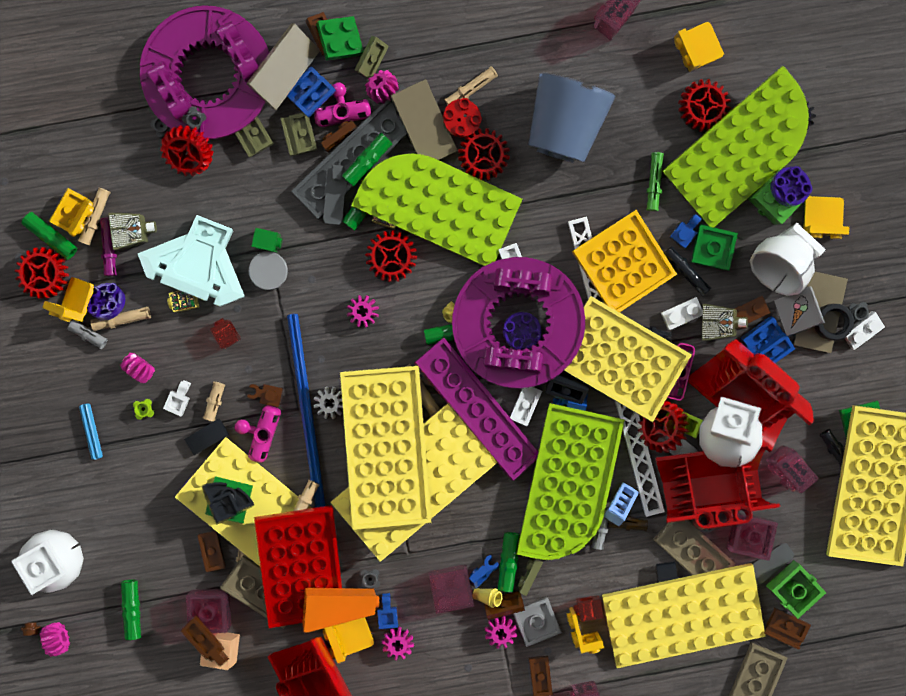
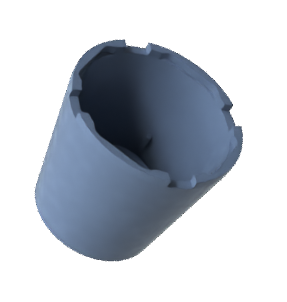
M540 73L528 145L538 148L537 152L571 163L574 160L584 162L614 102L615 95L594 86L592 90L581 87L582 82Z

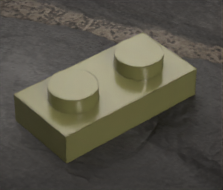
M371 36L355 71L366 79L372 78L389 46L379 38Z
M529 559L526 565L527 572L525 576L520 577L517 584L519 586V593L527 596L543 564L542 559Z

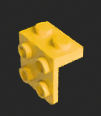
M705 22L688 31L683 29L674 36L675 45L680 50L683 63L689 72L718 60L724 55L710 22Z
M67 187L49 222L66 230L71 236L75 237L76 234L79 235L82 232L85 218L91 216L94 207H92L93 202Z
M809 196L805 200L803 229L813 238L830 236V239H842V236L849 235V227L843 226V198Z
M71 277L62 305L44 301L42 308L48 310L49 315L58 317L61 320L70 322L71 319L82 322L87 313L89 300L93 295L94 285Z
M570 607V613L566 615L571 629H574V632H571L575 648H579L581 653L589 652L593 654L599 652L600 649L604 648L598 631L581 635L576 613L573 607Z
M365 617L326 627L323 630L325 640H329L331 645L329 648L330 654L333 659L336 658L337 663L345 661L347 655L374 645V639Z

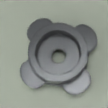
M192 106L189 108V112L183 115L182 120L192 129L195 127L199 129L202 121L206 120V115L200 113L196 107Z
M158 117L150 123L158 137H163L165 133L171 130Z
M861 302L860 304L851 303L849 305L854 322L867 318L869 311L866 302Z
M377 569L372 571L363 570L361 572L362 588H378L380 586L378 581L379 571Z

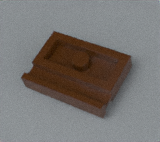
M774 607L764 633L800 650V645L804 641L811 624Z

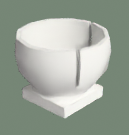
M796 223L780 235L767 238L757 246L750 259L752 272L762 284L772 291L783 280L775 292L786 296L797 295L810 282L815 272L814 259L822 255L825 249Z
M721 397L719 406L710 410L699 429L700 446L707 458L721 466L740 467L752 461L762 446V425L758 420L761 408Z
M48 530L34 534L21 548L19 557L11 561L31 595L38 591L50 593L67 588L79 576L84 558L80 545L71 549L78 542L69 533Z

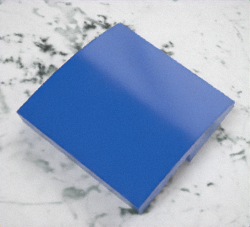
M311 66L300 77L287 97L309 118L336 92V89Z
M772 316L740 337L745 347L754 355L764 354L774 363H777L795 350L789 337L781 330Z

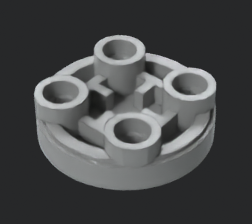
M274 252L259 253L252 259L249 265L251 281L257 287L264 290L279 288L285 282L288 275L286 261Z

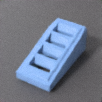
M622 482L604 513V517L620 526L625 521L639 492ZM622 491L631 496V499L626 495L622 494Z

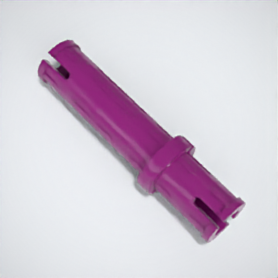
M109 217L100 218L103 253L101 259H103L104 276H116L115 259L117 254L113 250Z

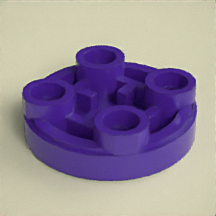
M798 166L780 170L771 181L773 197L784 206H797L803 203L812 192L809 177Z
M104 283L97 287L94 286L93 295L87 306L88 312L98 320L113 319L124 308V292L115 283Z
M514 313L504 323L503 336L507 344L514 349H530L533 345L537 344L541 337V326L537 318L530 313Z

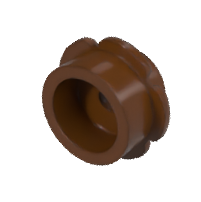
M37 622L24 623L25 627L21 628L23 636L39 634L40 626H37Z

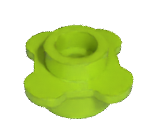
M150 399L133 403L137 419L141 420L143 417H152L154 415Z

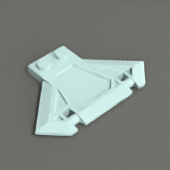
M197 215L188 234L138 253L146 277L153 280L158 275L162 277L160 283L205 301L211 296L216 298L214 304L220 307L245 297L225 249L233 233V229ZM161 264L167 266L165 270L160 268ZM214 286L220 287V290L216 291L213 288Z

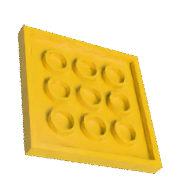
M634 210L572 251L605 305L619 313L677 275L637 210Z

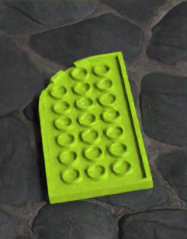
M781 66L662 170L664 175L709 227H715L763 186L778 170L785 167L798 153L807 133L809 119L808 106L802 89L787 69Z
M402 154L384 160L366 175L351 207L486 266L496 261L499 249L502 248L522 198L435 158L422 154Z
M551 403L548 404L517 547V555L542 560L560 559L581 550L596 535L603 521L624 419Z

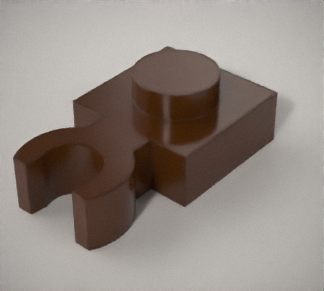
M256 384L249 386L255 388L256 393L255 395L248 394V398L255 399L261 397L260 403L280 406L283 388L267 384L263 385V389H260Z

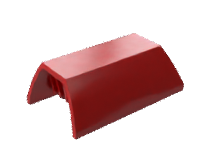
M737 339L725 346L721 352L688 378V382L716 407L719 406L721 397L761 408L758 420L762 425V443H768L766 448L768 452L773 450L783 426L793 414L796 413L808 425H811L814 421L811 404L798 393L800 388L798 383L764 354L754 355Z
M762 443L753 460L740 467L721 466L707 458L704 451L656 457L655 460L661 476L667 506L666 523L693 519L695 528L707 530L742 525L752 519V511L780 508V503H770L764 500L761 494L758 467L768 447V443ZM739 510L745 513V520L738 518L737 513ZM719 513L726 515L727 520L725 523L719 521ZM700 515H703L707 518L706 525H701L699 523Z
M322 637L314 638L267 656L280 680L276 684L279 696H352Z

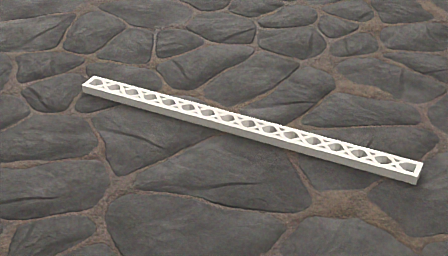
M587 217L568 221L574 249L579 247L582 240L587 242L592 238ZM584 223L585 230L582 235L575 232L573 224ZM579 264L587 298L589 299L592 296L591 292L594 293L593 298H596L599 294L589 287L590 280L589 278L587 279L584 270ZM615 401L619 418L625 420L622 431L644 514L647 517L665 512L648 447L644 445L645 440L638 441L643 433L638 431L635 438L628 435V429L631 424L638 429L642 428V425L638 423L641 421L639 414L633 411L630 420L623 416V411L626 407L624 405L621 407V404ZM636 443L643 447L640 456L634 454L632 450ZM641 461L648 466L644 475L638 472L637 469ZM646 480L652 482L653 485L649 493L642 488ZM652 498L657 501L659 508L649 511L647 504Z

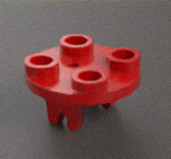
M467 98L450 102L443 113L445 128L457 137L472 135L473 132L475 133L478 130L482 121L478 107Z

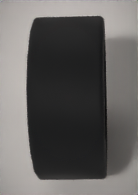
M828 304L820 308L823 318L829 311H838L844 318V326L837 333L826 331L823 324L815 326V331L820 337L827 340H840L851 333L854 327V318L852 312L847 307L841 304Z

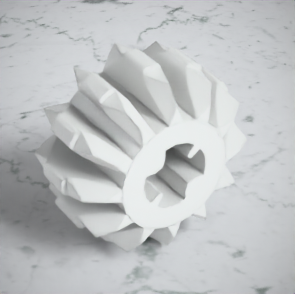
M325 387V394L321 390L318 391L321 398L314 397V400L319 402V404L314 405V408L320 407L321 409L317 414L320 415L324 411L325 419L328 418L329 413L331 418L334 419L335 412L338 415L342 414L339 409H343V404H340V402H343L342 398H339L342 395V391L335 394L336 387H333L330 393L329 388ZM326 399H333L335 401L333 402L335 404L334 407H327Z

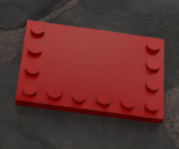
M332 505L254 517L269 628L302 623L305 588H342Z

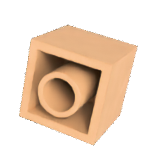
M212 630L211 633L225 648L223 651L229 660L220 667L214 660L211 662L201 655L200 666L229 670L237 663L240 634Z

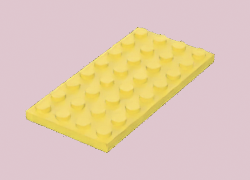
M419 366L340 372L353 530L431 523Z
M448 404L423 424L431 519L498 463ZM347 487L330 503L352 528L350 490ZM426 523L355 529L354 531L381 562Z
M852 405L826 555L829 557L903 566L906 554V412Z
M752 563L602 595L616 668L766 637Z

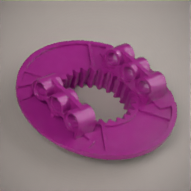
M195 6L183 9L160 23L144 46L140 60V82L145 99L153 113L169 128H177L180 125L185 128L188 124L183 122L182 117L189 112L190 107L194 106L197 108V111L206 115V120L202 121L199 129H197L198 133L204 131V138L218 139L235 134L248 126L260 114L266 104L247 85V82L270 52L256 28L231 10L216 6ZM209 45L212 49L217 47L219 51L223 50L232 59L231 61L235 65L234 70L237 73L234 74V78L237 81L232 82L234 88L228 89L229 95L223 94V100L216 98V103L209 100L207 104L204 100L199 102L196 98L193 99L184 90V86L181 84L182 79L178 75L182 74L179 67H184L182 60H188L187 54L193 55V49L200 51V46L207 49Z
M511 257L497 260L475 272L460 290L452 316L454 340L468 366L485 380L509 388L538 386L561 374L577 355L585 332L583 303L574 284L556 267L544 261L528 257ZM513 294H516L517 297L524 294L525 298L530 295L532 301L538 299V305L543 304L542 310L547 311L545 313L546 318H549L547 320L549 327H546L547 334H543L544 341H538V347L532 346V351L527 348L525 350H513L505 346L500 347V342H495V336L491 335L492 330L489 328L491 327V322L489 320L492 319V314L490 312H495L494 305L499 306V300L506 301V296L513 298Z

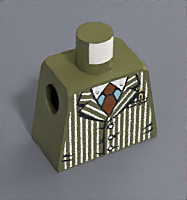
M108 213L113 250L122 251L148 242L147 234L157 232L155 221L145 222V217L141 214Z
M703 304L702 340L709 341L735 337L736 329H747L748 318L737 317V309Z

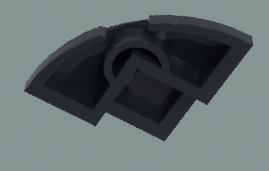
M214 482L202 485L204 496L216 525L237 516L255 505L243 490L227 487V483Z

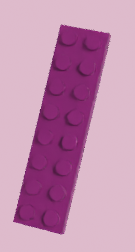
M445 338L438 341L414 362L452 410L498 462L497 464L510 480L514 481L537 459L538 451Z

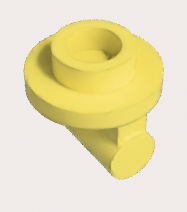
M452 301L442 310L444 319L452 323L455 305Z

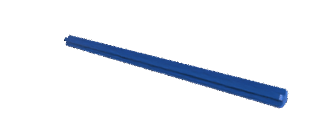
M289 314L287 318L310 477L312 481L320 485L313 496L314 505L317 508L326 506L299 318L298 314Z

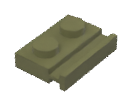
M299 113L286 118H280L291 157L318 150L310 117L308 118L304 113Z
M258 116L248 126L235 133L249 158L274 144Z

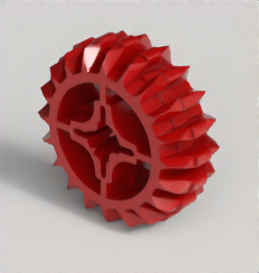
M700 79L698 84L692 82L691 87L687 86L685 88L686 93L683 92L680 95L683 99L678 102V104L683 106L678 111L685 113L681 116V119H688L685 124L693 123L691 129L694 130L698 126L699 132H702L704 126L706 131H708L711 126L713 127L727 114L726 112L731 110V107L726 105L731 102L730 99H725L728 92L722 93L724 86L717 88L718 82L715 81L711 85L710 79H707L705 84ZM703 91L701 99L691 101L694 93ZM711 94L717 99V102L711 99ZM703 102H705V106H708L706 109L701 105ZM691 109H695L698 112V117L693 114ZM718 111L714 119L706 120L708 112Z
M180 125L177 128H171L164 135L160 150L163 152L162 158H166L165 164L171 165V170L175 168L177 169V174L183 172L187 176L190 173L193 177L196 174L200 175L208 169L213 159L214 151L211 150L213 144L208 143L209 137H203L204 131L198 133L196 127L192 130L189 125L185 126V128Z
M479 128L478 135L473 132L472 138L469 136L464 137L468 143H460L465 149H458V153L464 154L458 157V160L465 161L461 164V168L468 167L465 173L469 174L473 171L472 176L475 177L476 174H479L480 180H482L483 175H486V180L488 181L490 180L491 173L494 178L497 177L496 170L501 174L503 173V169L500 166L507 167L508 164L503 160H509L510 156L504 155V153H508L510 149L503 148L507 145V141L500 143L503 136L499 135L496 138L495 130L492 132V135H489V128H486L485 134H482V130ZM488 140L491 143L487 146H481L476 141ZM470 146L477 154L472 163L468 158ZM496 146L500 153L498 163L494 161L491 155ZM489 149L487 153V156H489V158L483 157L479 159L481 155L479 151H482L484 153ZM481 163H487L492 168L479 169L476 166Z
M391 230V236H388L387 232L383 231L384 238L377 234L376 237L379 241L376 242L371 239L374 247L367 246V249L372 252L365 254L366 257H371V260L366 261V264H373L369 271L371 272L376 269L377 271L374 276L378 277L381 273L382 281L388 276V282H392V277L395 276V280L398 282V275L401 274L405 279V271L410 274L412 273L408 267L409 265L412 267L416 266L415 263L411 262V259L417 260V256H411V253H415L417 250L416 248H409L414 243L413 241L406 243L409 238L407 235L401 239L402 232H399L397 237H395L394 230ZM387 241L399 242L392 249L382 246ZM403 246L407 251L406 263H403L398 257ZM377 249L384 254V260L380 266L376 262ZM384 250L391 253L392 251L395 252L394 256L399 263L395 260L387 262L388 256ZM390 264H396L401 268L396 272L384 271Z
M35 247L33 252L30 250L26 251L27 257L21 255L20 258L23 262L16 263L20 266V269H15L14 271L20 275L15 279L21 281L18 285L20 288L25 287L24 293L28 294L30 292V297L37 295L38 299H43V297L49 299L51 294L53 296L58 295L57 290H63L61 284H67V281L63 280V278L68 277L69 274L64 273L68 266H62L66 260L63 258L59 259V253L56 252L54 254L53 249L47 250L46 247H41L40 250ZM45 257L48 259L47 262H43L41 265L34 263L39 258ZM53 268H55V277L52 276ZM29 269L32 272L31 278H29ZM40 270H44L45 277L40 276ZM43 281L50 284L43 289L35 287Z
M665 401L653 422L641 416L643 421L638 423L642 425V428L638 429V431L643 433L639 438L645 440L644 445L649 446L650 450H656L658 453L663 451L670 453V449L673 451L677 450L676 445L683 446L681 439L686 440L687 438L684 436V433L690 432L688 429H685V426H688L690 423L684 421L688 417L683 413L684 410L680 407L678 408L675 403L671 404V402ZM664 412L670 413L668 416H665L664 418L658 417L660 414ZM663 436L669 437V439L664 442L657 441L659 438H662Z

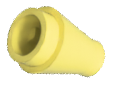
M477 588L473 591V599L494 608L501 604L502 593L496 588Z

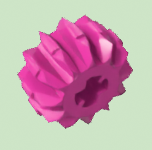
M380 70L378 74L374 73V76L368 78L369 82L365 84L367 95L376 103L381 102L384 104L386 100L391 101L390 95L399 90L396 77L388 70L384 72Z
M358 295L359 302L357 303L356 300L351 299L354 307L347 306L348 309L353 310V312L347 313V316L354 315L350 322L354 323L358 320L357 327L361 326L362 321L364 326L368 327L367 320L374 324L375 321L371 317H379V314L373 313L374 310L379 309L378 306L372 307L376 301L373 299L368 303L369 296L367 295L364 302L361 295ZM361 306L368 309V313H365L366 316L364 317L362 314H358V309L361 310Z
M129 353L120 364L121 369L140 383H146L155 372L152 365L135 353Z
M502 616L501 620L494 618L495 622L489 620L488 624L490 627H485L487 632L485 638L490 639L489 644L491 646L496 643L497 649L500 648V644L507 648V642L510 644L514 643L512 638H516L517 633L513 631L517 628L516 625H511L512 619L506 621V617ZM499 629H503L504 633H502V635H498L497 630L499 631Z
M54 622L42 628L40 642L46 655L48 654L50 657L58 656L68 651L70 637L64 625L60 622Z
M398 627L397 632L394 628L390 629V633L385 632L384 636L386 639H382V644L385 646L382 650L383 652L389 651L387 654L388 658L395 655L394 660H398V655H400L402 659H405V653L411 654L410 648L414 647V643L410 642L413 640V635L407 636L409 630L406 629L404 632H401L402 628ZM396 640L400 641L399 647L396 646Z

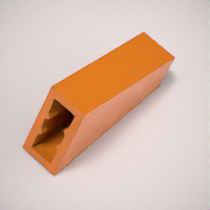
M305 588L302 620L303 631L311 632L375 615L376 607H379V596H376L374 589Z

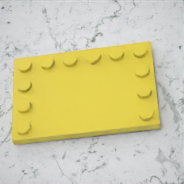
M590 296L584 306L585 332L581 347L574 360L564 371L653 422L690 359L691 354Z
M226 437L175 496L176 499L259 566L260 559L254 517L291 512L299 500L294 492L257 462L250 460L245 452ZM215 476L253 485L250 498L255 505L246 511L244 523L226 520L216 525L213 516L205 515L207 501L202 485L213 483Z

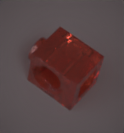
M222 318L213 323L214 327L210 329L221 349H226L242 340L231 320H224Z
M598 595L576 599L577 605H573L576 616H579L581 622L604 618L601 599Z

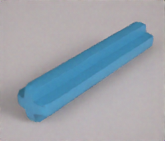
M89 403L79 406L91 459H100L103 457L91 405Z

